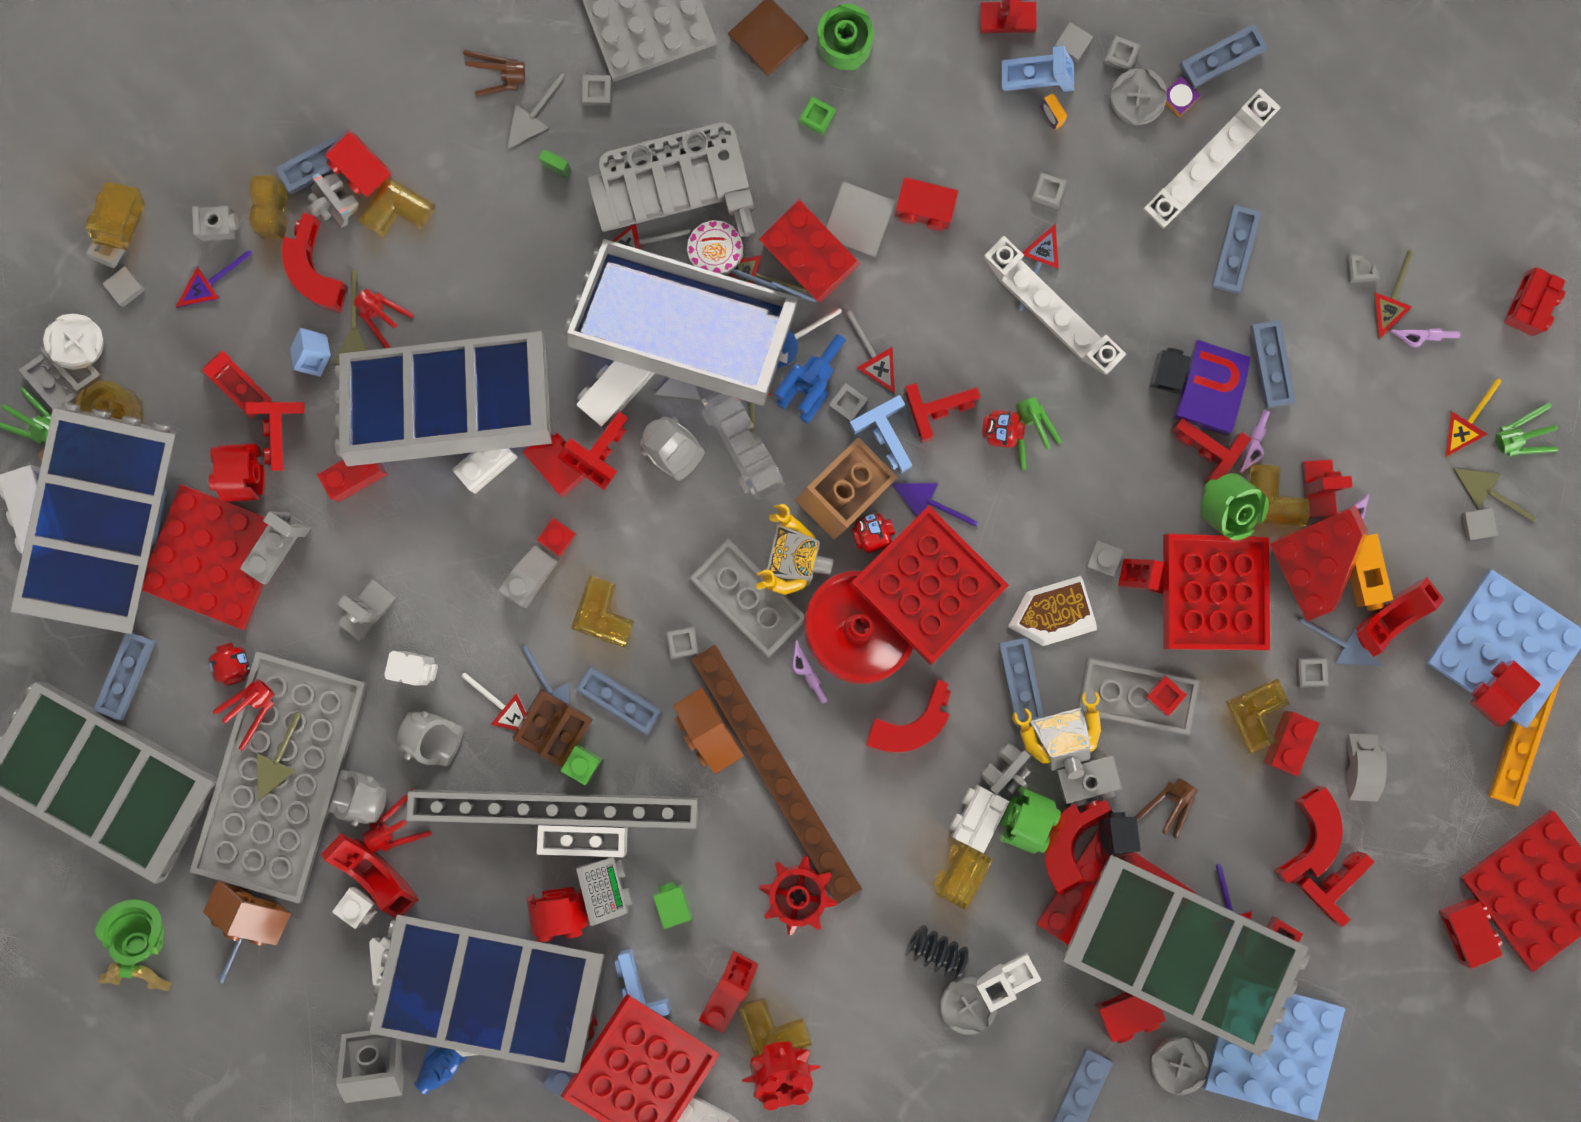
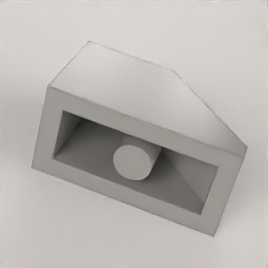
M534 546L514 567L498 591L521 607L527 608L559 561L537 546Z

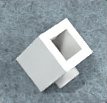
M357 884L348 889L332 912L356 929L363 924L367 926L377 914L375 910L377 904L372 896Z

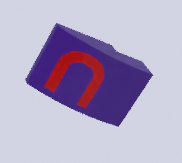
M1196 340L1184 385L1179 392L1180 397L1173 418L1177 420L1183 418L1190 424L1226 436L1231 434L1247 380L1250 357Z

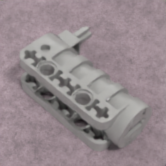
M716 123L608 151L599 160L601 173L588 177L595 209L603 232L726 201L729 216L734 215L739 237H748L756 233L750 212L754 210V205L735 130L728 123ZM719 131H724L725 135H719ZM710 133V138H707L705 134ZM692 137L702 139V141L687 144ZM669 145L670 148L664 149V146ZM655 147V152H651L650 148ZM638 151H643L647 154L640 157L632 158L633 155ZM627 155V159L624 160L622 156ZM614 159L615 162L609 164V160Z

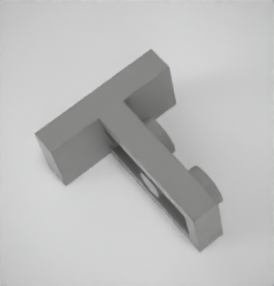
M268 512L263 520L268 526L240 568L262 584H268L298 537H305L311 529L310 526L289 512Z
M372 579L359 597L344 595L338 602V605L344 609L342 611L344 616L338 622V625L358 641H363L397 596Z

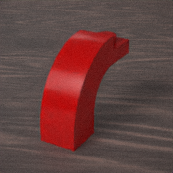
M302 213L301 220H297L294 227L295 239L285 236L283 239L282 260L285 272L293 286L311 302L324 309L341 313L348 286L340 280L317 273L312 261V252L321 222L314 215Z
M1428 577L1394 596L1393 600L1384 603V608L1373 611L1355 628L1358 631L1356 635L1361 646L1368 650L1373 657L1382 653L1391 640L1401 631L1437 610L1444 601Z
M938 679L935 680L924 712L911 723L896 725L874 718L865 745L885 752L899 753L915 750L929 743L940 733L950 716L948 713L939 711L941 705L946 707L951 694V690L947 689L949 683Z
M1317 785L1295 800V803L1308 822L1309 837L1305 847L1299 854L1274 870L1280 881L1287 884L1289 882L1291 884L1296 883L1306 876L1305 871L1319 877L1330 867L1338 854L1343 834L1342 818L1335 800L1326 787Z
M1096 800L1085 806L1086 811L1082 813L1076 804H1073L1061 813L1057 825L1051 827L1048 835L1050 841L1045 851V863L1048 875L1056 891L1061 896L1087 883L1077 866L1075 847L1080 836L1085 831L1097 825L1098 821L1108 819V814L1113 813L1106 800L1102 802Z
M340 833L321 853V856L327 863L347 873L360 883L372 896L380 910L395 919L397 915L404 916L419 900L404 878L377 852H371L366 844L356 837L352 840Z

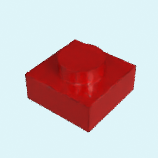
M552 517L537 541L561 557L577 534Z
M1163 676L1145 698L1165 716H1169L1185 699L1187 694L1167 676Z

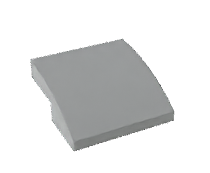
M843 181L826 228L844 247L875 258L896 201Z
M45 347L40 349L41 355L18 370L21 376L52 411L56 405L61 406L62 402L74 403L101 378V375L92 365L75 370L59 366L48 356Z

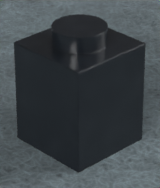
M1176 348L1162 350L1157 354L1149 387L1175 394L1180 392L1184 385L1190 357L1183 355L1184 352Z
M1125 812L1109 813L1108 819L1098 821L1102 856L1130 854L1141 851L1137 816L1126 817Z

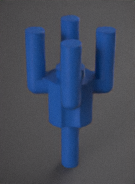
M836 334L820 358L811 355L804 367L800 364H795L774 392V395L779 398L776 405L785 410L795 394L800 390L806 396L797 408L802 413L799 419L808 424L828 396L825 388L827 381L834 372V369L829 364L846 339L840 334Z

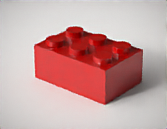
M800 199L759 238L766 248L820 303L861 264Z

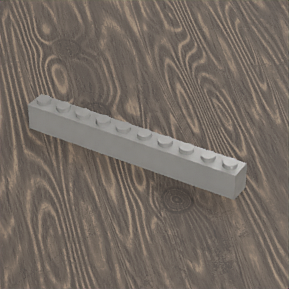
M415 789L408 791L407 821L696 829L698 826L699 797Z

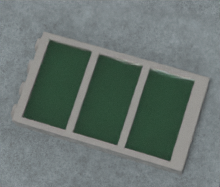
M34 682V684H31L23 695L25 700L21 707L11 715L9 719L10 726L6 733L0 736V796L155 884L165 881L210 803L218 778L107 715L93 710V707L48 682Z
M1109 855L1062 960L1077 969L1261 1057L1263 1050L1267 1052L1272 1045L1274 1035L1271 1032L1275 1023L1279 1025L1283 1020L1286 1008L1283 1007L1287 996L1290 998L1293 996L1298 985V981L1295 980L1299 969L1302 971L1305 969L1310 954L1307 953L1309 947L1114 855Z

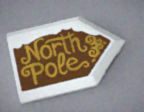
M1078 576L1026 592L1008 628L1042 646L1097 630V624L1082 577Z

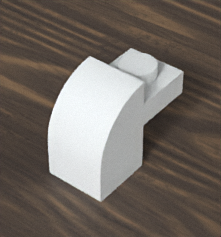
M1025 953L1004 965L999 964L983 974L977 980V988L990 1012H993L1016 1000V993L1040 982L1041 977L1028 953Z

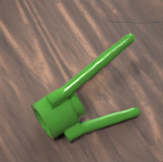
M21 387L20 391L44 417L36 416L32 420L8 405L3 404L1 406L3 410L28 424V429L32 432L1 422L0 429L32 439L42 445L46 443L52 415L26 388ZM58 425V428H57L56 437H57V435H58L59 432H60V426H59V425Z
M1037 397L1023 400L1015 405L1021 423L1024 421L1026 426L1035 424L1045 449L1049 450L1050 444L1040 422L1041 420L1056 443L1061 444L1062 441L1047 417L1043 405H1039ZM1023 438V440L1018 439L1021 469L1026 470Z
M1551 403L1537 408L1509 425L1500 427L1501 432H1497L1495 436L1499 451L1502 454L1507 453L1509 457L1518 454L1557 452L1558 447L1522 448L1523 445H1526V439L1555 431L1558 428L1557 425L1543 427L1526 433L1522 429H1516L1518 426L1551 408Z

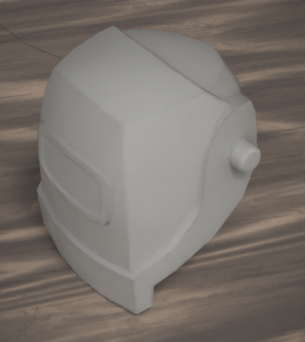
M664 416L646 426L643 438L640 440L643 448L640 453L643 456L648 455L657 468L673 479L680 481L697 467L705 454V450L688 429L677 423L678 419L675 416L671 419Z
M425 711L408 712L398 730L395 744L400 751L405 753L404 759L410 760L412 757L425 765L439 764L447 767L459 748L464 728L448 719L429 714Z
M341 770L328 811L334 813L340 820L351 822L353 826H358V823H376L386 805L387 789L371 776L355 771Z

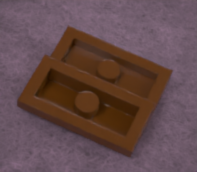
M773 0L762 1L728 32L730 39L748 54L750 61L767 76L809 40L797 23Z
M540 689L512 738L514 741L537 752L540 757L563 768L574 747L579 744L593 719L563 700Z

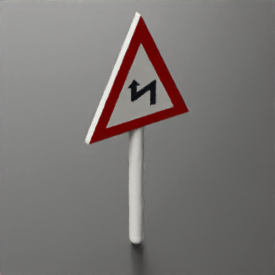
M463 673V679L502 710L490 725L516 731L526 714L518 693L505 706L468 674Z

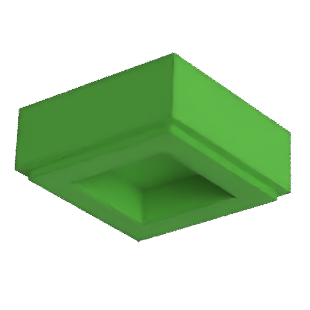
M811 96L798 123L823 136L836 113V109Z
M542 150L539 156L542 166L567 178L571 172L568 161L547 150Z

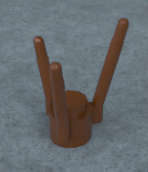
M469 50L463 51L465 56L494 62L466 61V66L501 71V81H507V84L476 91V96L505 90H518V84L525 83L524 61L506 59Z
M1180 778L1177 779L1175 784L1169 781L1164 790L1137 813V822L1168 794H1171L1169 800L1175 804V807L1162 833H1168L1181 808H1183L1173 833V837L1177 838L1189 809L1195 801L1194 796L1198 790Z

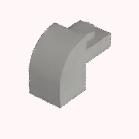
M1349 734L1346 743L1351 764L1345 775L1349 800L1378 802L1386 783V751L1380 750L1377 735Z

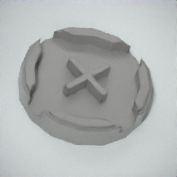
M1130 69L1121 74L1114 82L1111 92V106L1116 116L1123 122L1135 126L1148 124L1157 119L1163 112L1167 101L1165 83L1158 74L1149 69Z
M962 976L957 983L952 980L943 989L940 997V1012L944 1022L953 1031L962 1035H975L986 1027L988 1028L992 1024L997 1009L990 1012L977 988L978 978L973 976Z
M1175 1035L1165 1038L1155 1047L1151 1055L1150 1069L1153 1078L1163 1090L1176 1095H1187L1195 1092L1204 1084L1207 1070H1209V1062L1206 1052L1196 1041L1186 1036Z

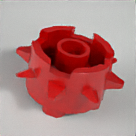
M806 856L803 857L799 865H792L790 867H786L777 861L775 863L777 875L774 877L772 884L760 885L759 890L770 896V907L764 914L765 919L778 917L781 922L787 925L788 935H792L797 926L804 927L807 924H810L816 930L821 929L819 917L824 909L837 905V901L827 896L825 887L832 874L830 872L818 874L814 869L810 868L809 858ZM796 889H801L802 894L806 895L805 899L801 898L800 902H795L794 896L790 895L792 891L795 892Z
M784 1041L764 1046V1052L758 1055L757 1058L753 1055L750 1062L752 1075L742 1079V1082L754 1083L755 1091L753 1097L758 1098L763 1103L765 1109L771 1111L778 1107H786L792 1104L803 1105L809 1100L808 1094L813 1086L811 1072L821 1067L820 1065L808 1064L807 1058L810 1054L808 1049L802 1047L800 1049L792 1046V1042Z

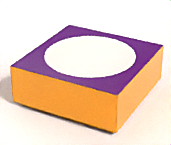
M1181 76L1167 89L1166 105L1180 117L1201 95Z
M1052 93L1043 99L1040 107L1054 130L1063 126L1067 114L1056 96Z

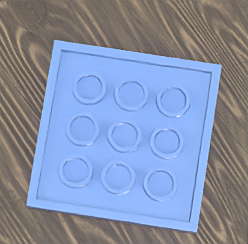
M1489 570L1426 663L1472 693L1482 682L1487 684L1493 677L1490 673L1496 665L1502 661L1507 663L1514 660L1541 684L1536 692L1521 705L1511 718L1512 721L1521 727L1527 728L1581 649V628L1494 570Z
M1231 976L1218 1028L1253 1044L1278 988ZM1296 993L1291 998L1287 996L1283 1005L1286 1008L1283 1020L1279 1025L1275 1023L1271 1032L1274 1035L1272 1045L1267 1052L1263 1050L1261 1057L1216 1035L1209 1061V1070H1207L1206 1080L1203 1085L1205 1090L1317 1121L1345 1012L1343 1006Z

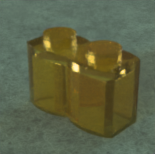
M254 175L250 183V196L254 203L249 216L251 228L262 239H283L287 230V221L283 212L287 203L285 186L274 175Z

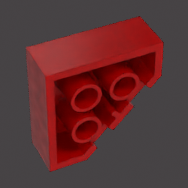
M1356 505L1270 543L1306 621L1334 611L1341 602L1345 587L1350 579L1357 556L1368 532Z

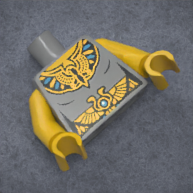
M785 504L774 505L773 507L779 511V515L770 514L769 519L772 522L780 521L781 525L777 524L767 569L756 573L764 581L756 583V588H768L771 591L787 595L802 590L805 586H810L813 572L830 576L833 559L817 556L820 542L815 539L814 534L790 514L788 506Z
M1094 691L1096 698L1092 704L1086 702L1085 692L1082 694V703L1087 706V711L1085 712L1083 707L1031 721V712L1023 708L1026 716L1023 722L1018 720V716L1014 712L1012 720L1015 724L1021 726L1019 732L1027 752L1041 763H1047L1053 771L1065 768L1069 779H1077L1083 776L1085 772L1081 763L1090 760V752L1096 749L1101 733L1099 710H1096V705L1100 700L1099 694Z

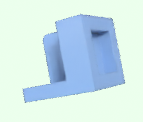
M303 328L299 329L290 348L293 370L321 377L331 357L327 335Z

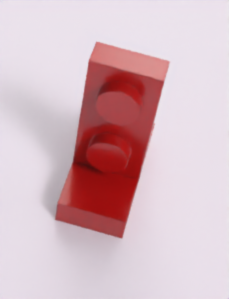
M1001 0V2L980 3V33L1036 32V2Z
M223 350L200 370L242 411H244L245 402H270L272 400ZM247 414V415H248L251 419H253L257 414Z
M917 383L907 385L904 389L921 443L930 441L934 437L928 420L929 417H932L933 421L949 416L948 411L959 408L960 412L976 407L975 403L981 398L978 387L923 404Z
M304 402L244 403V414H267V419L262 420L263 437L268 436V448H263L264 465H269L270 471H283L281 414L305 413Z
M619 411L590 451L570 438L564 445L558 458L605 490L617 473L614 468L604 462L612 451L609 445L612 441L618 443L627 431L623 426L628 417Z
M1183 418L1178 420L1170 430L1175 434L1174 438L1179 443L1187 447L1191 445L1199 451L1198 455L1207 462H1216L1204 480L1206 483L1227 475L1251 440L1249 436L1241 432L1235 435L1228 447L1225 448Z
M1332 459L1301 462L1306 518L1329 517L1337 513L1336 492L1352 488V476H1342L1341 471L1334 472Z
M1123 558L1118 586L1141 589L1163 595L1164 562L1151 559Z
M1353 852L1342 861L1343 866L1336 873L1329 874L1322 881L1323 886L1321 888L1306 876L1295 884L1334 924L1343 928L1351 919L1335 902L1375 862L1366 853Z
M733 951L698 1021L724 1034L739 1004L748 993L758 963Z

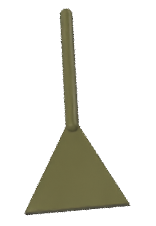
M356 270L351 271V329L333 364H339V354L368 351L357 328V308L353 305L357 297Z

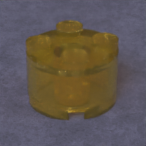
M97 381L87 389L84 388L75 401V404L81 406V411L92 413L93 409L104 411L110 409V417L123 419V416H131L141 419V423L143 420L142 400L130 389L110 381ZM81 425V428L86 433L107 441L117 442L134 437Z

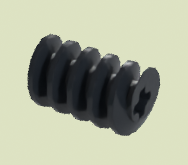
M922 925L909 941L905 957L913 951V961L916 962L923 956L924 967H927L933 961L935 962L934 972L944 967V977L947 978L954 972V982L957 983L962 977L969 960L968 947L963 946L958 950V942L952 941L948 945V937L942 936L938 939V932L935 930L927 935L928 928Z

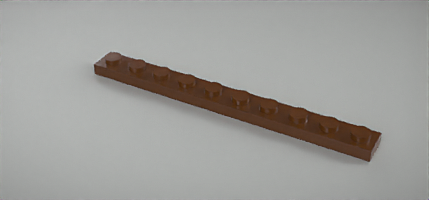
M716 644L691 659L819 874L827 872L832 874L831 879L826 885L837 901V904L862 890V887Z

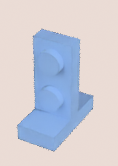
M1065 46L1053 47V55L1002 60V89L1004 91L1060 85L1063 92L1074 91V63Z
M898 395L850 421L849 426L853 434L856 435L875 425L876 429L872 430L880 445L885 444L889 454L886 457L893 470L898 468L900 473H903L912 467V463L887 420V417L904 409L905 403L901 396Z
M632 948L621 951L618 955L619 960L615 961L618 977H623L626 988L622 989L623 997L629 994L661 1016L669 1015L671 1007L668 998L646 1004Z

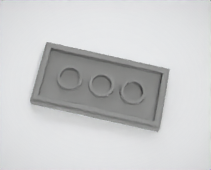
M728 538L689 579L769 658L804 623L805 614L786 595L771 591L768 588L757 589L756 583L764 582L761 576L756 575L761 570Z
M1087 658L1077 708L1083 707L1084 712L1087 711V706L1082 703L1081 696L1085 692L1086 702L1092 704L1096 698L1094 691H1096L1100 697L1099 703L1096 705L1100 718L1190 736L1200 680ZM1163 676H1167L1187 694L1185 699L1169 716H1165L1145 698Z

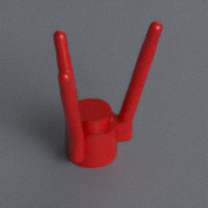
M365 289L357 295L353 305L359 310L358 316L366 322L384 349L391 348L370 317L375 318L379 316L392 328H396L397 324L382 311L384 308L382 304L411 319L414 318V314L386 299L379 292L374 294L369 289Z
M260 679L255 683L252 681L244 690L213 710V714L216 715L244 697V700L222 719L223 723H227L248 704L254 709H257L259 706L262 707L239 745L238 749L240 751L244 750L266 712L275 704L271 700L275 693Z
M408 793L383 814L376 823L369 824L370 829L362 834L363 840L371 852L374 853L380 849L386 852L393 847L432 835V831L428 830L390 841L393 839L392 833L406 825V820H401L390 827L382 824L408 801Z

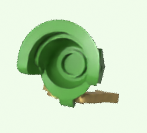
M136 899L122 901L110 907L99 919L95 928V934L97 939L101 940L103 948L109 949L110 956L116 963L110 964L107 972L100 974L98 982L119 985L122 977H138L148 982V989L157 988L169 991L171 982L158 977L151 969L139 966L138 963L147 960L151 954L158 955L163 947L164 924H162L161 915L157 908L149 902Z

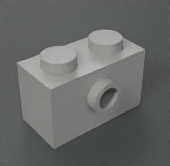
M1106 754L1081 763L1085 773L1077 779H1069L1065 768L1054 771L1062 802L1066 804L1071 803V805L1081 806L1088 803L1087 798L1098 796L1099 800L1116 796V790L1122 789L1113 755Z

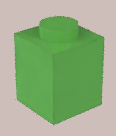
M577 745L568 757L561 772L586 786L592 780L603 758L583 746Z
M674 881L659 886V892H656L653 898L663 928L666 929L692 920L693 914L683 885L675 886Z

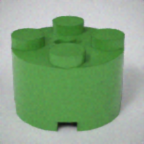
M847 3L840 4L838 7L826 11L818 24L817 46L820 57L828 65L840 70H856L868 59L873 46L874 28L866 11L857 5ZM845 35L850 36V38L842 39Z
M1227 474L1217 480H1210L1205 485L1200 517L1224 536L1232 540L1244 539L1255 532L1252 528L1257 522L1262 524L1266 518L1269 508L1267 496L1242 476Z
M1020 787L1017 789L1020 795L1018 797L1014 795L1011 797L1002 816L1000 825L1005 827L1004 834L999 832V839L1032 854L1038 851L1044 853L1049 845L1050 838L1048 835L1051 827L1057 825L1061 811L1056 809L1054 800Z

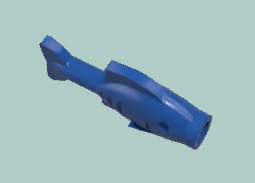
M468 1013L465 1032L472 1037L470 1039L471 1042L474 1037H479L487 1027L482 1025L473 1013ZM431 1045L424 1056L418 1079L414 1082L415 1087L421 1093L427 1095L430 1090L447 1083L456 1073L459 1064L463 1063L468 1056L462 1057L453 1049Z

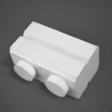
M511 448L472 452L452 470L463 484L476 494L518 457Z
M392 651L389 653L384 676L388 680L415 686L428 685L430 681L435 680L438 665L434 664V657L417 655L416 653L406 651Z
M976 784L974 789L969 788L962 801L966 806L961 815L956 813L949 829L953 830L951 834L953 838L984 853L1009 801Z

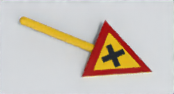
M1501 379L1495 380L1467 421L1451 411L1445 458L1488 435L1472 423L1500 385Z

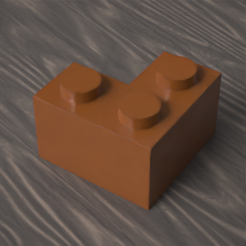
M702 687L673 705L678 714L674 720L682 732L686 731L688 733L683 737L692 751L697 748L698 751L695 754L703 767L709 765L716 774L744 757L735 738L722 721L714 704Z
M221 881L216 882L203 911L211 920V925L221 929L223 936L234 941L244 938L258 946H264L265 943L277 945L291 914L278 902L253 897L243 887Z

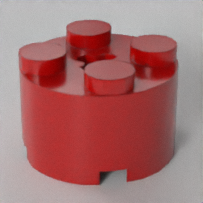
M256 443L219 445L218 447L211 448L210 458L213 463V473L209 475V487L211 491H217L220 500L223 502L259 500L260 497L258 495H263L265 490V466L259 465L257 457H262L259 446Z
M574 887L554 888L542 891V897L535 899L533 894L526 899L531 934L536 936L537 942L550 941L554 939L553 936L565 934L566 938L578 937L582 935V929L589 925L581 888H579L578 893L574 892Z

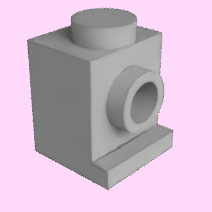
M192 207L193 235L202 241L236 239L239 219L238 215L230 207ZM213 218H218V222L213 225Z

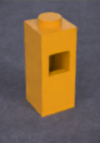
M1377 533L1365 537L1350 576L1356 606H1367V611L1384 608V602L1393 600Z

